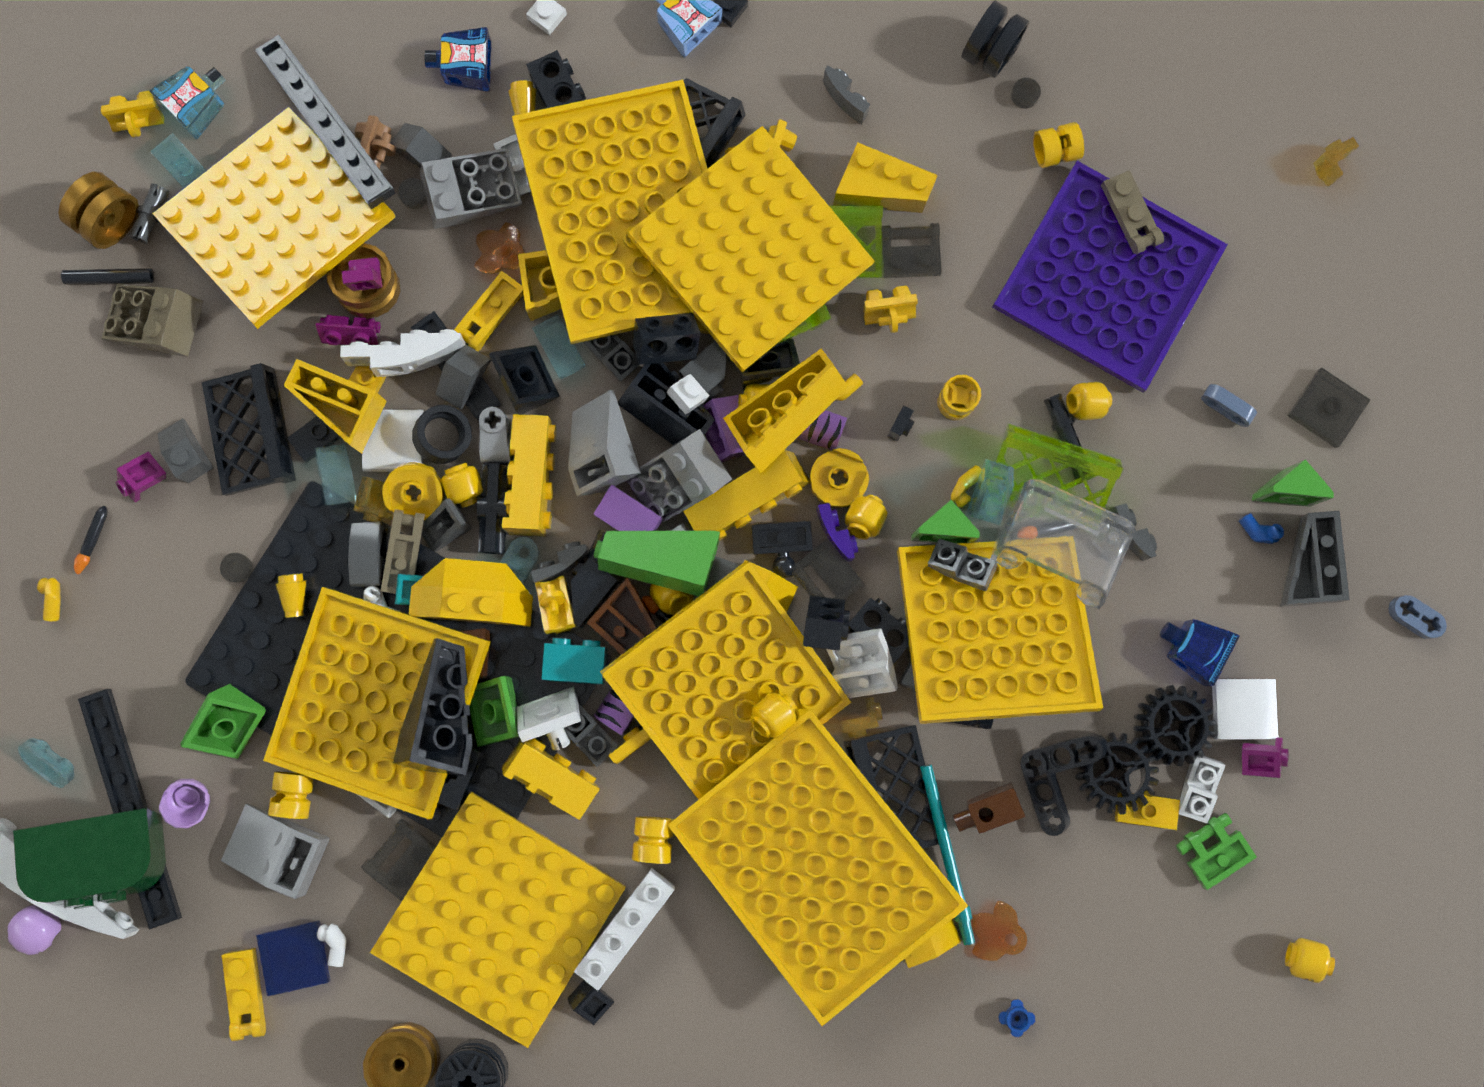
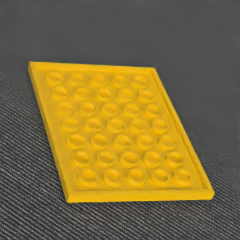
M684 80L513 115L512 121L570 344L634 330L635 318L692 313L627 236L628 231L707 170Z
M811 710L796 720L795 724L780 737L770 741L668 824V827L821 1026L830 1021L968 907L967 903Z

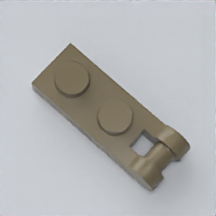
M1130 170L1103 181L1101 187L1133 253L1138 254L1145 251L1146 247L1150 245L1155 247L1164 243L1163 233L1156 226ZM1144 229L1146 235L1141 237L1137 231Z
M394 510L380 592L396 594L398 574L415 575L425 514L416 513L415 515L404 514V510ZM401 525L413 527L412 536L400 534Z

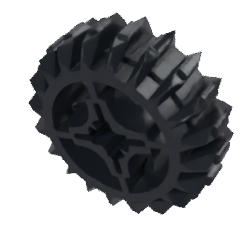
M1168 685L1166 691L1162 688H1156V697L1152 694H1147L1145 698L1148 704L1139 703L1138 707L1143 711V714H1135L1134 719L1140 720L1141 726H1134L1133 729L1138 732L1142 731V736L1138 737V743L1147 742L1146 745L1149 749L1145 753L1153 752L1152 755L1156 758L1154 761L1162 759L1164 765L1170 766L1174 762L1175 766L1179 767L1183 766L1184 760L1188 764H1193L1195 762L1194 755L1199 758L1205 756L1201 747L1206 749L1212 747V744L1207 741V737H1215L1216 733L1209 731V726H1214L1217 722L1215 720H1208L1207 716L1211 715L1214 710L1212 708L1203 709L1207 700L1205 698L1196 700L1197 691L1191 690L1187 693L1185 686H1179L1176 691L1174 685ZM1170 701H1177L1185 705L1191 714L1182 716L1177 711V708L1172 707ZM1161 708L1159 711L1161 722L1158 726L1154 727L1156 713ZM1172 721H1184L1179 723V728H1176L1178 731L1166 730L1171 728L1170 724H1174ZM1195 724V733L1190 741L1189 729ZM1169 736L1172 742L1177 744L1179 750L1173 751L1166 748L1160 743L1158 738Z
M1111 732L1108 735L1107 743L1106 739L1100 735L1107 744V752L1103 761L1105 772L1094 778V763L1076 767L1084 770V772L1075 775L1076 780L1086 781V783L1079 786V791L1083 792L1089 789L1091 793L1085 800L1090 802L1094 797L1097 798L1098 802L1095 808L1098 810L1102 808L1104 803L1108 804L1106 809L1108 814H1112L1115 806H1117L1119 814L1124 815L1126 813V805L1130 811L1136 812L1138 810L1136 801L1140 805L1145 806L1148 804V801L1144 795L1149 797L1155 795V791L1148 785L1157 786L1159 784L1158 779L1150 776L1159 772L1158 767L1149 766L1156 758L1154 755L1145 757L1144 753L1149 749L1147 745H1144L1140 750L1135 747L1139 742V739L1136 737L1129 744L1127 743V734L1122 733L1119 741H1117L1115 733ZM1090 742L1087 745L1088 750L1094 756V752L1098 750L1097 745H1091ZM1082 750V751L1080 752V754L1085 753V752H1088V751ZM1111 750L1124 752L1134 760L1123 762ZM1114 767H1117V770L1120 768L1122 771L1128 769L1120 777V780H1117V777L1114 779L1112 776L1106 778L1114 770ZM1140 769V785L1137 791L1132 794L1129 775ZM1112 785L1123 797L1111 796L1105 793L1099 786Z

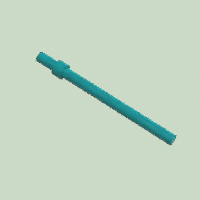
M932 764L923 765L920 769L947 879L965 901ZM970 905L954 918L955 922L959 924L964 945L975 943L970 922L973 918Z

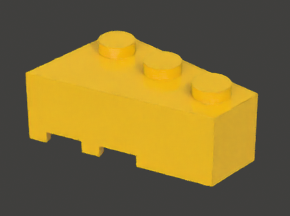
M857 142L835 193L833 206L845 204L857 205L860 208L881 207L893 211L922 213L938 175Z
M296 359L284 383V386L322 419L345 442L361 454L363 453L387 402L380 394Z
M534 738L523 743L520 739L502 766L503 776L510 780L512 778L524 784L527 790L534 794L535 792L546 798L549 803L580 820L600 790L598 785L594 783L597 778L584 769H581L578 773L569 767L572 762L559 753H556L553 757L544 751L546 745L538 739Z

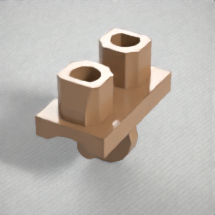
M369 115L367 122H357L354 131L355 137L361 141V146L380 169V165L384 163L386 155L394 156L397 148L390 144L392 129L382 124L377 116Z

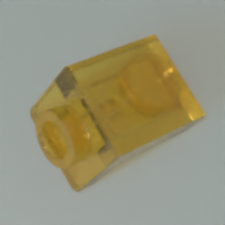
M1354 137L1343 143L1341 139L1334 141L1325 148L1326 152L1313 163L1317 176L1327 186L1334 184L1343 176V171L1339 167L1338 162L1347 158L1359 147Z
M362 477L353 511L364 514V520L380 523L382 519L393 520L394 514L387 512V507L383 500L382 489L385 482L370 477Z
M874 697L865 698L868 716L839 721L841 733L848 732L849 738L867 735L866 729L879 727L878 721L883 720L880 703H875Z

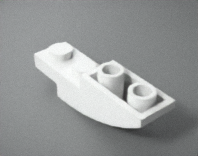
M450 329L440 330L439 333L412 330L410 333H401L400 345L391 341L381 342L380 345H368L364 342H352L350 345H341L340 357L347 366H370L376 377L397 376L424 370L451 358L465 346V341L461 333Z

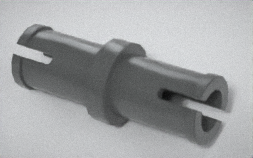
M151 183L143 205L138 206L137 219L128 235L137 242L141 239L140 242L143 244L148 243L155 222H159L152 213L163 206L167 195H169V191L166 188L160 186L158 189V185Z

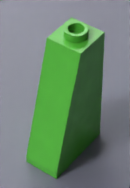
M606 531L603 541L598 540L596 544L594 558L598 560V570L700 596L705 592L719 545L720 532Z

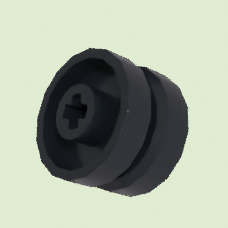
M996 0L991 3L978 22L961 55V58L975 65L988 52L983 63V71L993 78H996L1006 63H1009L1029 25L1027 19L1019 14H1015L1002 27L1008 15V9Z

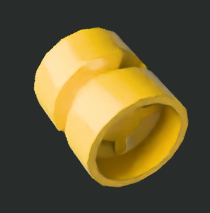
M1077 122L1059 125L1056 131L1052 127L1034 132V153L1041 168L1058 165L1061 159L1064 162H1070L1083 158L1084 139Z
M956 375L951 377L945 383L937 398V406L940 413L951 420L966 418L978 405L981 398V388L978 382L970 376Z
M274 772L272 789L276 794L270 798L268 815L280 818L308 819L311 801L307 799V795L312 793L314 779L294 772Z
M636 816L634 834L639 839L633 843L632 860L656 864L671 863L672 845L668 843V839L673 837V832L668 827V824L674 819Z

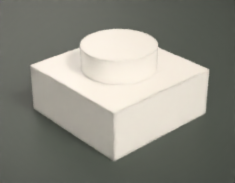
M537 0L526 13L527 19L548 35L554 31L567 15L566 9L554 0Z
M691 374L670 386L666 392L685 415L704 403L709 397L708 393Z

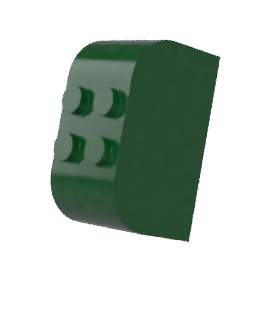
M147 808L13 831L18 886L28 898L37 902L64 905V908L83 909L93 907L96 900L97 902H106L107 904L126 901V895L140 893L152 887L159 880L165 868L166 856L162 815Z

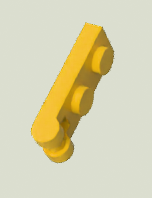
M501 271L459 322L454 331L461 333L464 341L469 344L468 346L479 352L489 336L523 296L522 285ZM473 324L480 328L476 335L470 331Z
M256 948L224 953L221 957L230 1019L231 1041L243 1040L244 1036L252 1035L254 1038L264 1036L266 1033V1023ZM251 1013V1022L244 1023L243 1014Z

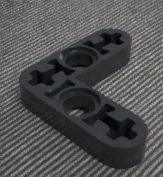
M1087 734L1034 748L1021 757V769L1039 824L1046 834L1058 836L1065 832L1070 825V816L1055 773L1092 764L1102 759L1106 755L1107 744L1100 735ZM1089 741L1091 745H1097L1098 750L1094 752V756L1090 751L1080 755L1078 753V749L1089 745ZM1058 748H1065L1069 751L1071 759L1068 764L1058 761L1056 757ZM1034 758L1042 762V765L1038 768L1030 765V761ZM1039 774L1040 776L1043 774H1046L1047 776L1039 779L1038 781H1035L1034 779ZM1040 784H1046L1051 788L1053 795L1050 800H1045L1039 795L1038 788ZM1056 803V807H1054L1053 809H1044V807ZM1054 816V818H1060L1061 823L1056 826L1055 824H1050L1049 819Z

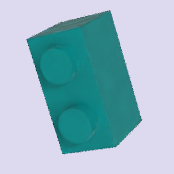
M553 638L552 644L544 643L542 680L605 684V678L600 671L606 667L607 648L600 647L601 641L583 640L582 646L570 645L571 639Z

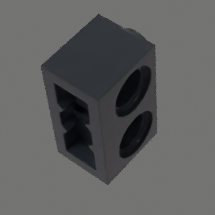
M558 50L526 64L529 76L545 108L586 99L580 83L574 84L571 78L574 72L568 59L562 60ZM549 72H558V75L555 77H546ZM562 96L571 97L567 102L558 101Z
M693 313L635 318L633 347L639 365L697 359L700 331Z
M810 595L803 646L840 651L841 640H847L850 611L845 610L846 600Z
M869 598L850 620L848 629L852 633L881 628L886 642L889 631L898 632L901 635V644L898 647H892L887 642L894 664L909 646L906 620L902 617L898 620L889 613L891 608L881 599L877 598L874 601L872 598ZM866 612L877 614L879 623L876 627L871 628L864 623L863 617Z

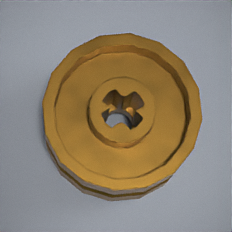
M93 171L81 176L68 188L60 202L58 214L62 223L77 234H80L82 238L94 247L106 249L123 239L133 227L138 216L137 209L139 204L134 196L122 187H118L115 182L102 172Z
M363 243L327 272V283L333 294L339 300L342 307L353 316L377 318L389 312L397 303L400 294V280L385 253L376 246ZM374 257L379 259L382 288L352 291L343 284L342 271H349L348 263L350 260Z
M407 1022L398 1023L390 1027L367 1049L363 1061V1074L368 1087H425L437 1072L440 1063L439 1045L434 1035L422 1025Z

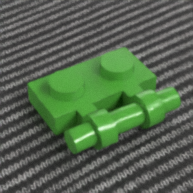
M1227 813L1217 818H1210L1208 824L1195 833L1191 831L1184 835V840L1175 845L1181 855L1193 850L1196 857L1187 862L1203 889L1206 890L1257 858L1240 831L1236 830L1230 835L1227 834L1224 828L1232 823ZM1214 835L1219 842L1206 850L1202 842Z

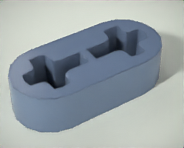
M1209 384L1201 397L1206 405L1243 427H1249L1257 414V411L1251 405L1216 384Z
M1399 596L1394 598L1389 604L1390 616L1396 622L1424 639L1438 638L1446 631L1445 618L1413 596ZM1407 603L1408 605L1406 609L1414 615H1402L1403 609L1400 607V604ZM1422 620H1433L1432 626L1435 629L1427 631L1428 625Z

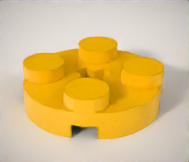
M843 448L833 449L819 456L810 472L812 493L823 504L830 503V507L834 508L850 507L856 497L864 495L869 483V474L861 457L855 452ZM842 471L844 472L843 477L847 479V483H841L837 486L834 484V479L831 478V475Z
M409 462L401 464L391 471L383 484L382 495L384 503L390 512L398 509L404 510V514L415 515L416 513L425 514L424 520H426L442 503L444 489L441 484V478L433 467L422 463ZM411 485H415L417 489L421 490V494H418L416 500L412 499L411 495H406V490L410 489Z

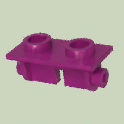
M327 314L326 317L320 318V323L315 324L321 343L350 345L352 342H364L368 345H379L376 333H380L381 324L375 321L374 318L354 317L351 326L349 325V317Z

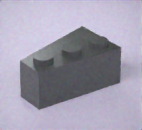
M1340 511L1314 512L1302 516L1299 522L1280 607L1340 603L1350 600Z

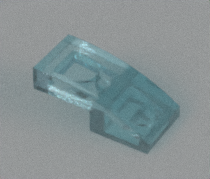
M346 445L315 448L325 505L356 502L357 496Z

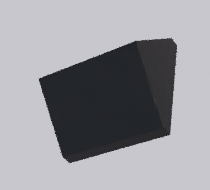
M794 339L781 340L744 372L740 371L742 390L744 391L746 386L750 384H772L799 365L800 361Z
M536 345L494 351L489 354L508 397L519 415L551 402L560 396Z

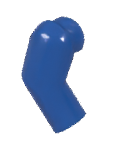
M1251 512L1238 521L1251 539L1257 543L1273 544L1284 536V529L1281 525H1260Z

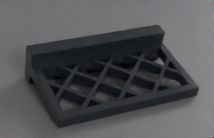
M685 78L686 91L690 89L698 93L700 97L699 101L690 103L692 110L702 107L705 118L695 121L696 128L704 125L708 127L706 136L700 138L708 169L717 162L746 114L741 100L734 97L728 99ZM715 103L724 106L720 114L708 117L705 106Z
M262 363L251 365L249 370L201 382L222 495L225 496L279 482L288 483L296 481L275 369ZM251 378L253 388L248 396H245L238 391V388L244 379ZM224 386L228 389L221 403L214 400L212 388ZM235 394L245 400L237 414L227 408ZM251 404L258 411V416L253 424L243 419ZM223 412L234 417L226 432L219 427L218 422ZM240 422L250 428L242 442L232 436ZM256 432L263 437V445L258 453L248 447ZM229 440L239 445L231 460L224 454V447ZM245 450L255 456L247 470L237 464ZM261 461L268 464L270 477L259 479L253 475ZM236 468L244 476L238 485L231 487L229 476L233 469Z
M916 725L843 741L847 756L876 792L883 794L882 799L884 802L889 798L900 805L896 813L897 818L900 819L905 809L918 817L909 833L922 849L939 845L920 769L921 766L925 765ZM909 733L912 746L908 753L905 754L896 748L894 744L899 735ZM892 737L889 743L884 740L885 738ZM877 740L886 746L879 761L869 755L868 742ZM891 750L904 758L897 772L883 764ZM908 761L918 768L919 775L914 784L901 776ZM880 768L894 776L886 791L876 784L875 777ZM898 779L911 787L903 802L890 794ZM915 791L925 797L926 804L921 813L908 806ZM922 821L932 826L933 839L924 841L915 835Z

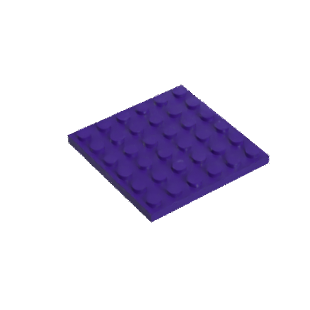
M1077 160L992 308L1144 393L1228 244L1143 197L1156 226L1163 233L1164 243L1155 247L1150 245L1146 247L1145 251L1134 254L1101 187L1103 181L1110 178ZM1144 229L1137 231L1141 237L1146 235Z

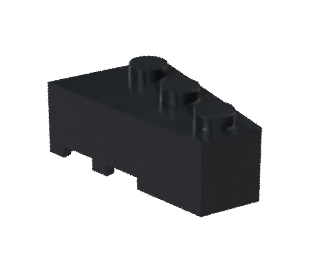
M664 363L646 364L621 396L618 405L672 445H675L699 429L705 435L715 421L705 407L701 404L685 415L666 393L670 386L678 382L679 375L674 370L671 372Z

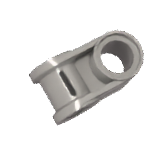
M497 407L484 409L479 416V454L481 464H508L509 461H513V455H510L509 419ZM493 416L501 420V422L496 423V428L488 424V422L493 421Z

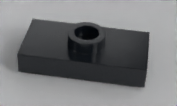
M318 416L287 437L305 462L310 461L341 438Z

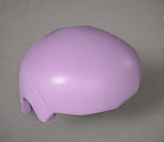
M179 779L170 784L164 791L159 804V811L164 821L174 828H190L198 824L204 818L209 807L210 795L208 794V789L203 783L195 779Z
M36 905L28 906L16 913L8 925V941L17 951L27 955L43 952L52 945L53 939L61 931L60 919Z

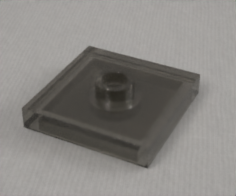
M1321 367L1317 370L1287 416L1334 448H1338L1370 402V399Z

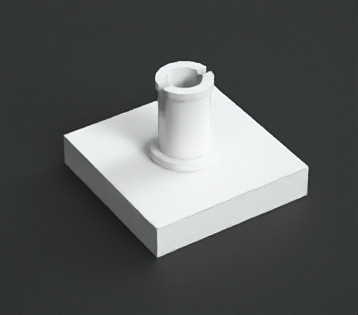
M574 686L517 707V729L522 743L547 734L552 750H560L559 741L562 748L568 746L570 740L566 735L564 727L581 721L578 697Z

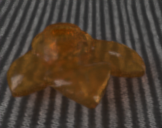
M505 222L499 232L484 230L476 236V244L483 253L474 264L478 271L486 274H496L503 268L511 270L519 268L518 254L525 253V250L520 244L521 234L517 227Z
M998 900L993 914L978 913L972 915L973 918L970 920L972 930L980 938L974 946L972 953L978 958L996 961L1005 953L1016 955L1025 949L1027 934L1018 925L1017 913L1011 905ZM1013 933L1016 935L1017 943L1015 945L1007 943V934Z

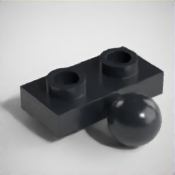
M811 521L751 525L753 554L777 553L778 557L774 560L772 566L773 572L784 579L791 577L796 570L795 561L789 556V552L813 550Z

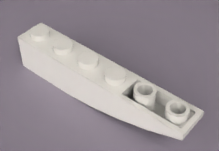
M0 818V882L32 904L61 919L87 929L121 939L136 935L139 929L132 924V918L123 912L115 911L106 902H97L96 900L93 907L73 909V907L64 908V905L37 902L28 898L21 891L16 880L13 831L17 827L11 821Z

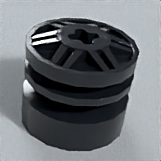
M469 1039L459 1044L440 1065L435 1077V1087H469L468 1081L465 1080L468 1075L472 1077L471 1081L475 1083L473 1087H505L508 1079V1062L503 1051L495 1043L485 1039Z

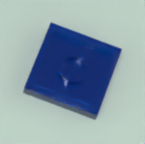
M320 920L256 935L267 997L331 981L324 942L319 941L317 938Z

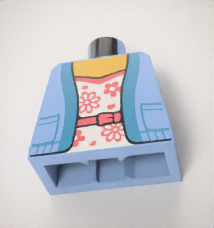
M656 0L661 5L657 9L658 23L684 58L722 23V8L711 0Z

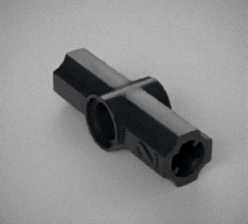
M488 463L482 466L481 482L483 491L477 500V520L480 522L479 553L505 554L506 531L502 528L503 517L509 518L506 506L504 505L505 492L508 491V465Z

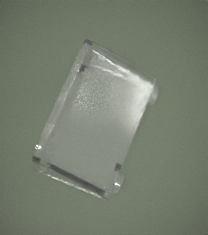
M1030 479L1023 484L1009 505L990 559L995 560L997 564L1006 569L1020 567L1025 560L1079 584L1076 594L1082 603L1100 609L1106 602L1132 541L1135 527L1130 520L1047 482Z

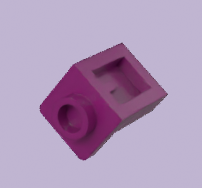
M376 257L350 260L348 263L349 271H342L343 284L352 291L382 288L380 261Z
M148 451L117 468V481L115 484L124 497L129 495L134 502L140 500L141 492L166 479V472Z
M1276 737L1275 745L1243 743L1242 775L1280 778L1282 767H1288L1289 749L1283 748V738Z

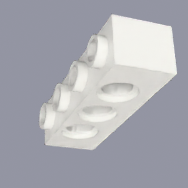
M651 868L583 957L574 972L598 991L673 893L676 886L655 869Z

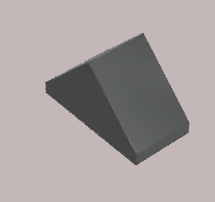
M404 123L390 142V144L397 148L396 152L419 168H421L422 162L452 157V154L421 126Z
M465 345L445 362L436 395L462 410L492 360Z
M448 498L424 521L421 535L430 549L437 552L473 528L458 505Z

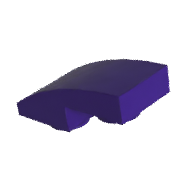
M830 503L818 505L816 511L827 539L846 562L853 561L855 558L854 553L858 552L855 536H849L848 529L836 531L835 527L840 526L836 509L831 510Z

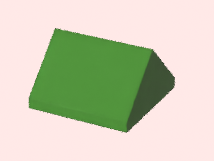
M1305 459L1280 471L1252 495V501L1310 507L1332 499L1334 492Z
M950 500L911 535V541L937 543L938 539H942L955 544L973 543L979 538L980 532L956 504Z
M502 676L476 685L474 698L471 700L469 709L477 747L519 737L517 729L518 706L511 677Z
M231 684L217 689L207 695L180 743L181 747L238 759L266 712L265 707Z

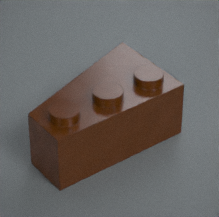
M629 578L619 586L587 622L620 654H624L658 628L632 580Z

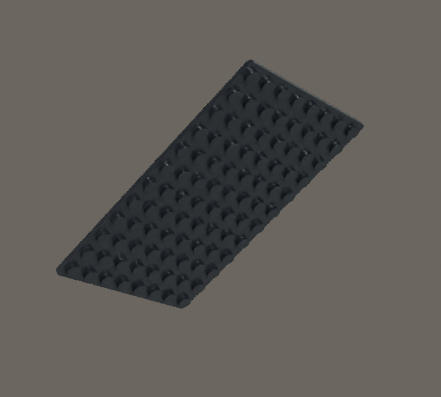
M309 482L185 679L186 684L206 697L209 693L231 684L265 707L266 712L257 727L272 735L321 588L326 587L364 600V590L369 587H351L349 584L348 555L351 523L380 522L384 527L380 551L384 558L381 585L392 526L317 482ZM420 543L415 575H426L445 558ZM303 573V581L306 580L304 616L285 618V612L283 611L276 587L278 576ZM382 592L388 607L409 615L410 605L395 604L396 594ZM533 609L530 627L420 618L457 631L483 628L489 630L490 646L487 679L478 680L477 684L502 676L511 677L517 706L574 686L578 703L584 708L597 684L542 680L544 643L552 644L553 638L571 639L570 645L582 646L584 639L570 631L546 634L541 614ZM608 653L606 666L611 662V656ZM470 714L467 716L468 733L472 734V747L485 751L467 797L472 791L518 819L533 793L516 779L512 778L510 780L503 776L502 766L519 742L520 737L477 747ZM547 734L536 737V739L546 745L544 751L554 757L558 750H552ZM449 774L447 780L457 777L458 775ZM437 803L433 818L426 819L396 809L440 837H443L459 811Z

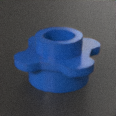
M1019 999L1012 1000L1011 1006L1006 1011L1000 1012L998 1016L999 1022L1007 1025L1014 1037H1021L1023 1032L1027 1031L1030 1025L1035 1023L1036 1019L1032 1012H1028L1023 1007V1002ZM1016 1015L1020 1017L1018 1021L1014 1020Z

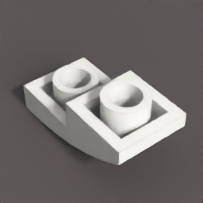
M1194 755L1195 762L1190 764L1183 785L1179 814L1208 824L1218 798L1215 792L1226 765L1223 762L1206 756L1199 758Z

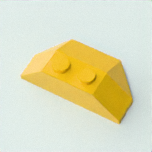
M445 558L411 586L409 615L427 619L530 627L533 596L506 563Z

